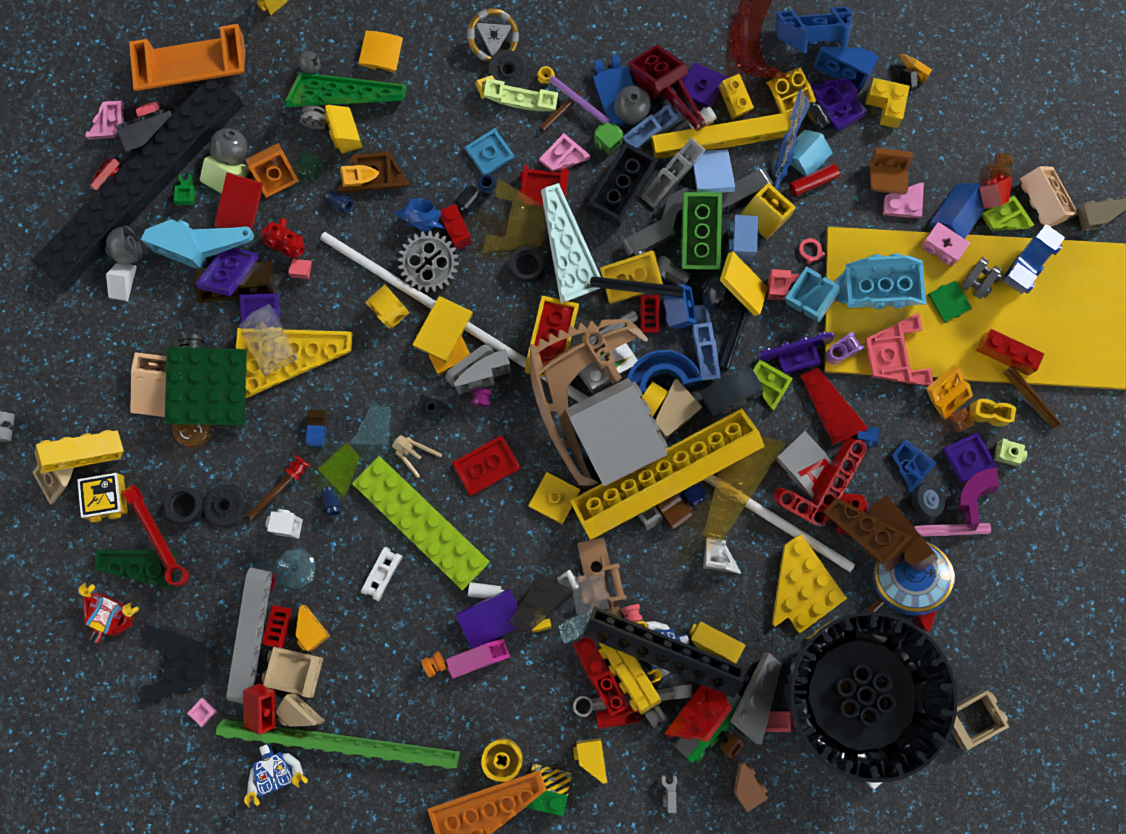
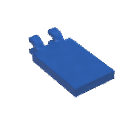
M619 54L612 56L611 64L613 68L604 70L601 59L594 61V69L597 76H593V82L605 116L610 119V124H616L617 126L626 124L625 121L617 117L614 111V102L617 94L623 88L634 86L628 67L622 68Z

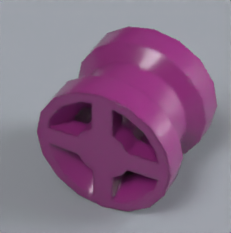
M473 389L474 399L471 400V405L490 407L489 397L491 396V390Z

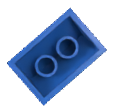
M958 183L929 225L934 228L939 222L965 239L985 210L979 189L981 185L979 183Z

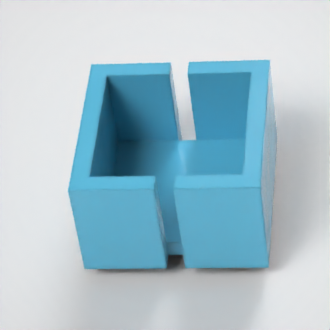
M806 266L785 299L787 305L799 312L804 311V315L819 323L840 293L838 284L826 277L822 279L819 273Z

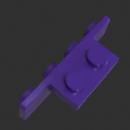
M821 332L816 337H804L799 339L798 342L792 344L787 342L775 349L766 348L758 354V360L760 359L765 362L778 358L784 374L819 365L821 361L816 346L832 342L833 332Z

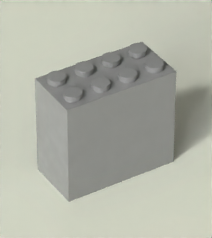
M629 378L566 409L603 486L668 455L665 450L668 448V445L660 432L657 433L660 429L655 419H653L652 415H648L651 413V410L645 400L640 399L643 394L635 381L631 382Z

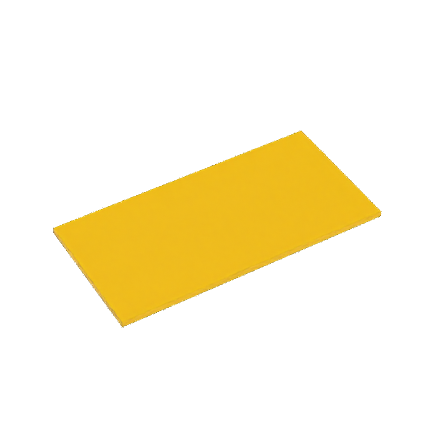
M843 227L827 228V279L835 283V279L844 272L846 264L870 257L871 255L889 256L895 253H899L901 256L907 255L923 261L926 305L905 306L903 308L886 306L883 309H874V307L849 308L848 305L835 299L825 313V332H833L834 335L832 342L824 344L825 373L872 375L865 344L866 338L919 313L923 330L921 332L903 334L911 371L931 368L933 379H938L955 364L960 367L964 381L1012 383L1004 374V371L1009 366L976 351L983 335L990 329H993L1044 353V357L1036 372L1028 376L1018 371L1028 384L1126 390L1125 243L1063 240L1060 244L1063 246L1056 255L1052 254L1042 265L1044 269L1036 277L1033 289L1028 294L1025 292L1020 294L1003 282L1002 278L1033 238L967 235L965 240L970 242L960 259L951 266L943 263L936 255L926 252L924 247L921 246L930 232ZM983 256L989 260L986 265L988 268L992 269L996 265L1002 269L1000 272L1002 277L996 284L993 283L990 286L992 291L986 298L978 299L973 295L976 291L974 288L970 287L966 291L961 287V284ZM981 272L976 281L981 284L986 275ZM956 280L972 309L961 314L959 318L955 317L944 323L928 294L939 289L941 285L945 286ZM854 332V337L864 348L839 364L832 365L828 363L825 354L829 348L849 333ZM832 351L835 357H840L837 351Z

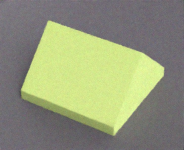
M210 155L204 158L199 181L222 194L226 172L246 177L250 172V168L242 163L236 165H228V162L224 161L220 163Z

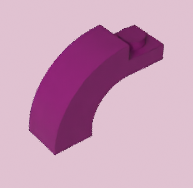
M997 468L986 469L975 474L968 480L962 490L957 509L958 512H964L963 520L964 524L968 526V531L977 530L980 524L977 507L978 498L985 494L996 493L999 487Z

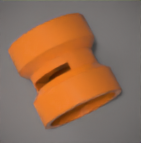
M439 651L434 653L433 657L421 660L429 678L435 676L438 671L443 672L448 669Z

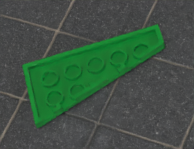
M299 72L285 102L286 107L403 101L407 92V85Z

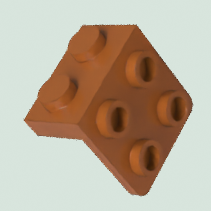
M875 148L870 161V189L878 192L907 194L908 168L913 159V152Z

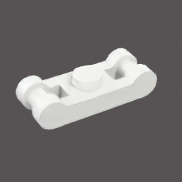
M384 547L361 593L373 596V599L379 601L403 556L398 553L394 554L390 552L389 548ZM386 559L392 561L390 566L383 564ZM373 582L380 584L377 589L372 587Z

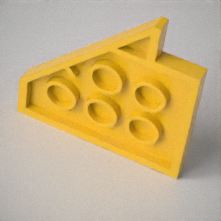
M798 534L783 546L772 625L776 627L788 618L797 632L801 633L847 598L802 534Z

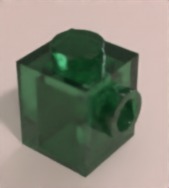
M307 149L294 162L297 172L302 177H307L311 181H314L324 169L321 160Z

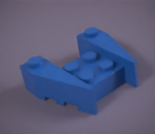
M848 6L830 7L829 14L798 16L794 10L776 12L775 34L778 39L803 53H807V43L816 44L818 41L833 43L837 40L843 50H847L851 34L852 11Z

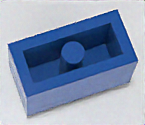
M683 284L678 285L684 288L683 297L663 295L666 322L668 327L675 329L697 324L692 288Z

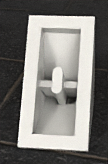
M117 262L109 270L106 277L108 297L110 299L128 301L136 265L120 264Z

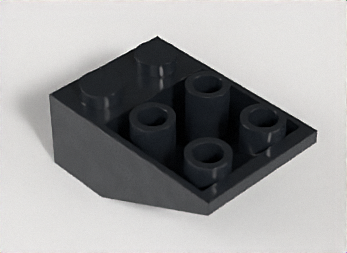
M164 109L150 113L152 116L150 118L144 115L133 119V124H129L127 121L116 125V130L112 132L121 152L144 145L171 116V111L165 112Z

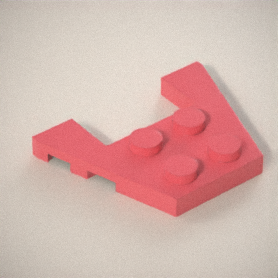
M919 313L866 338L865 344L872 377L927 387L933 383L931 368L911 371L903 334L921 332L923 330Z

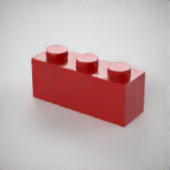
M990 329L983 335L976 350L1009 367L1013 366L1016 370L1028 376L1038 370L1044 357V353L993 329Z

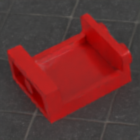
M524 165V171H520L519 182H522V188H518L517 199H520L521 206L544 208L541 190L558 183L566 199L569 169L561 168L560 173L529 169L528 165Z

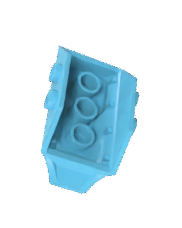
M899 253L889 256L871 255L870 257L846 264L844 272L835 279V283L839 285L840 289L836 301L848 305L849 308L874 307V309H883L886 306L903 308L905 306L926 305L923 261L907 255L901 256Z

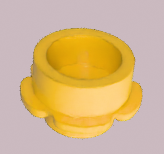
M544 66L537 73L540 83L550 84L549 79L555 76V73L550 67Z

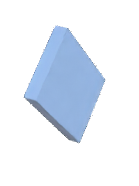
M728 149L705 151L693 165L697 192H735V182Z

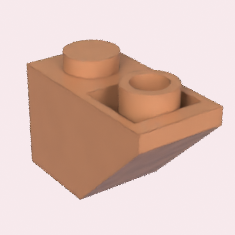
M742 761L738 766L734 794L743 808L749 812L768 799L765 794L768 791L761 781L757 782L754 775L756 772L750 763L746 765Z

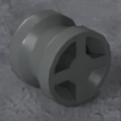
M658 705L644 713L653 729L657 727L659 722L667 720Z

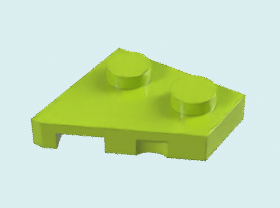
M1015 195L1009 198V201L1004 205L993 207L981 215L991 231L1030 229L1034 226Z
M759 359L753 371L762 385L764 391L761 394L770 409L774 411L793 378Z

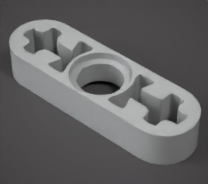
M482 345L448 370L445 379L451 386H455L454 382L468 369L467 367L470 364H475L484 357L495 353L489 345Z

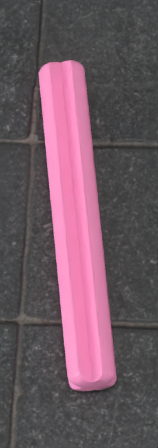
M980 523L977 530L968 531L967 524L914 526L921 536L991 533V525L989 523Z

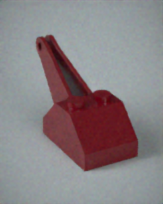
M658 44L628 62L630 72L650 98L655 100L663 95L696 131L701 130V127H706L705 120L683 84L689 73L686 63Z

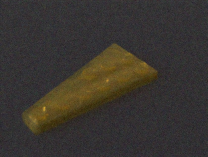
M761 436L765 447L718 472L703 533L704 538L718 542L724 540L786 442Z

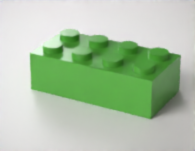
M684 192L682 194L681 269L720 270L722 193Z

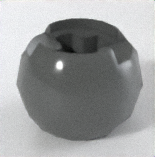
M305 51L298 58L300 69L304 73L314 74L319 71L321 67L319 55L315 52Z

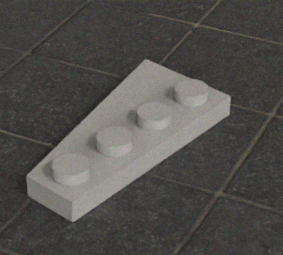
M763 653L730 721L753 742L761 745L782 666L770 653Z

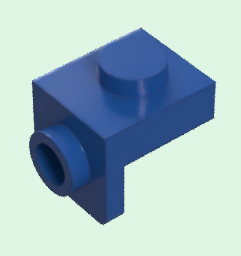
M868 427L869 429L864 432L858 431L857 440L863 441L866 444V448L877 447L879 428Z

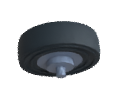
M923 483L914 488L911 496L912 505L920 516L932 518L943 512L945 498L937 485Z

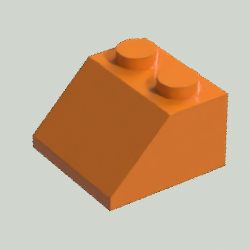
M279 143L245 159L256 181L264 183L262 192L266 198L299 182Z

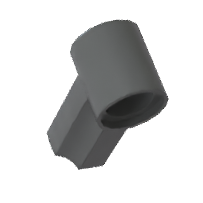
M664 256L659 257L657 264L662 281L666 280L675 286L686 285L691 274L675 266L670 259Z

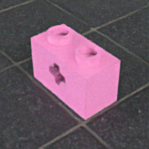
M938 222L921 246L924 247L926 252L939 257L943 263L953 266L960 259L970 242Z

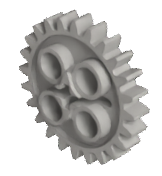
M422 231L420 238L414 234V241L408 238L410 244H403L406 250L399 251L404 256L398 259V261L403 262V265H400L398 268L405 270L401 276H408L405 282L412 280L411 287L418 285L419 291L425 287L426 292L429 291L430 287H432L434 292H436V286L443 289V283L450 285L447 279H455L451 274L452 272L458 273L454 266L459 265L458 262L454 261V259L459 257V255H453L456 248H450L452 242L445 243L446 236L439 239L438 232L433 237L431 231H429L428 236H425V233ZM431 243L435 249L432 253L428 254L424 248L427 244ZM439 250L442 251L440 255L431 261L433 263L432 266L426 265L419 273H416V270L426 263L425 258L431 259ZM413 256L420 257L419 265L412 266L410 261ZM439 258L447 260V265L444 268L437 266ZM431 270L433 272L432 279L425 280L423 278L424 271Z

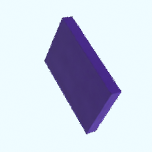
M237 248L218 253L196 282L197 288L231 296L257 261V253Z
M510 588L455 613L471 649L526 625Z

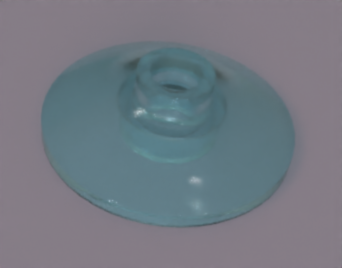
M300 549L287 551L280 557L277 563L278 579L289 588H302L309 584L315 575L316 565L314 559L309 553ZM293 565H297L298 567L297 571L295 572L291 570V567Z

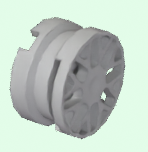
M317 105L303 106L300 122L312 129H324L326 126L324 113H327V111Z

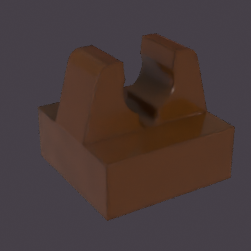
M725 732L724 735L728 738V741L725 744L718 741L717 744L721 751L733 760L745 744L736 735Z

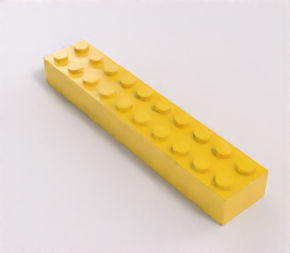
M741 408L665 449L668 455L606 486L600 484L570 500L588 537L592 540L765 446L758 429Z

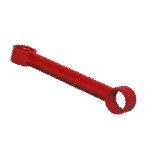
M134 484L129 486L122 493L127 502L133 507L167 569L165 573L166 581L176 587L185 585L189 579L188 571L177 564L145 506L144 498L139 489ZM180 569L183 572L181 580L172 582L173 572Z

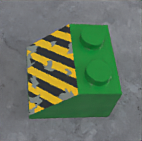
M533 763L531 773L538 770L541 771L547 790L526 806V808L564 816L572 772Z

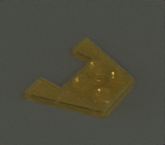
M499 179L495 197L513 201L505 238L486 234L483 252L518 249L521 246L541 247L547 223L544 206Z

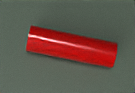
M833 163L789 184L791 193L795 197L838 178L840 172L836 164Z

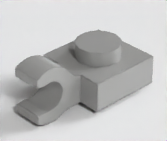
M662 775L661 782L667 788L666 795H663V807H666L668 813H676L677 777L673 775V782L667 784L665 781L666 776Z

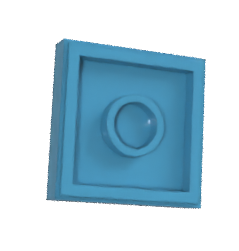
M495 128L464 147L482 175H490L515 159L514 154Z

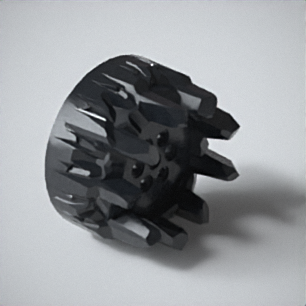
M859 612L834 619L817 629L812 636L801 641V648L797 653L798 657L792 660L791 674L787 676L789 682L784 685L785 697L789 700L787 704L790 710L789 717L794 728H797L796 733L800 737V743L806 750L813 753L820 762L844 776L859 781L880 783L901 780L916 774L928 766L940 754L954 728L958 704L957 687L953 671L946 656L927 633L913 623L891 614ZM860 668L865 673L862 680H859L856 676V672ZM878 677H882L884 680V685L881 688L876 685ZM843 681L849 685L846 693H843L840 689ZM863 689L868 692V698L865 701L860 698V692ZM882 698H885L888 702L885 709H882L879 704ZM847 702L852 705V711L849 714H846L844 711V705ZM866 711H870L872 714L869 722H866L863 718Z

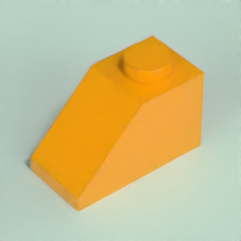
M306 605L299 607L296 637L299 639L297 644L303 651L312 652L328 639L330 635Z

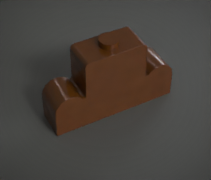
M887 494L870 507L869 515L912 536V539L885 567L883 566L886 571L892 570L904 560L913 570L922 571L938 560L935 552ZM868 553L873 561H876V559Z

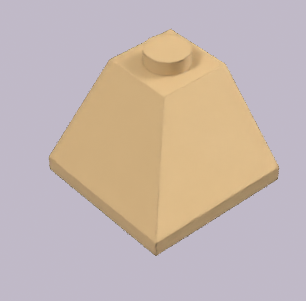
M37 465L32 472L50 505L55 503L66 488L74 468L40 473Z
M287 694L275 712L279 716L277 718L278 721L284 726H313L322 724L325 721L297 694Z

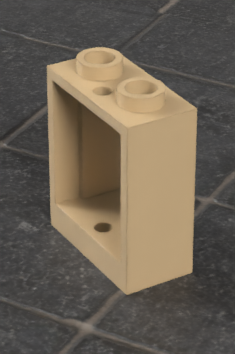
M980 690L957 704L958 712L981 699L995 722L993 726L969 738L958 716H956L952 734L961 749L969 750L1009 727L1006 722L1008 721L1007 716L1002 710H999L996 705V697L988 690Z

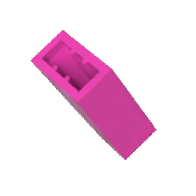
M500 639L446 659L447 668L453 679L510 658L504 639Z

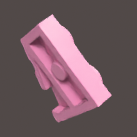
M106 101L101 104L99 113L92 121L94 124L90 132H86L88 140L115 138L112 131L116 130V125L124 123V104L122 101Z
M563 133L539 158V162L551 172H557L561 168L565 169L589 160L590 155Z
M924 183L908 187V192L905 195L895 193L886 195L884 197L883 215L920 219L922 217Z

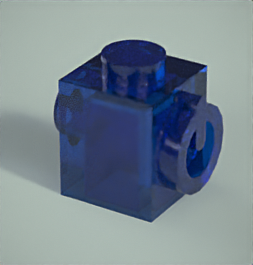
M700 482L681 491L684 501L691 505L692 508L706 500L705 495L707 493Z

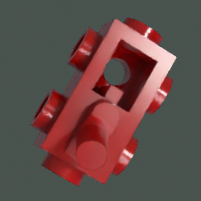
M280 218L278 224L271 221L267 227L262 229L261 237L264 238L265 244L273 250H279L289 258H297L303 254L305 250L303 237L285 228L286 219Z

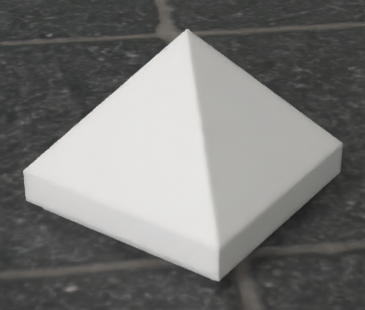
M570 570L557 577L565 595L579 588L577 578Z

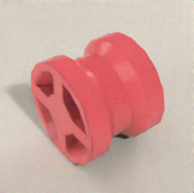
M639 604L620 608L621 613L624 614V619L632 622L643 620L642 615L639 614Z

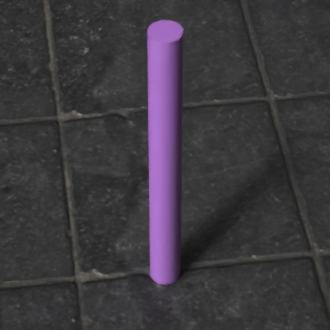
M555 76L549 79L550 83L603 124L607 121L609 122V118Z

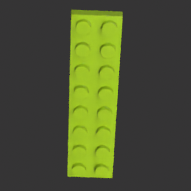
M380 456L352 483L462 590L490 563Z

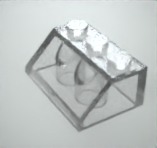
M270 304L252 312L239 325L263 376L298 360L290 340Z

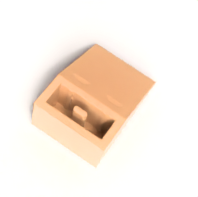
M135 352L131 369V413L164 417L167 356Z

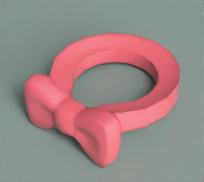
M808 238L801 242L799 253L802 258L807 260L808 265L825 257V252H822L821 244L817 240ZM806 243L815 244L817 256L811 257L807 255L803 250V246Z

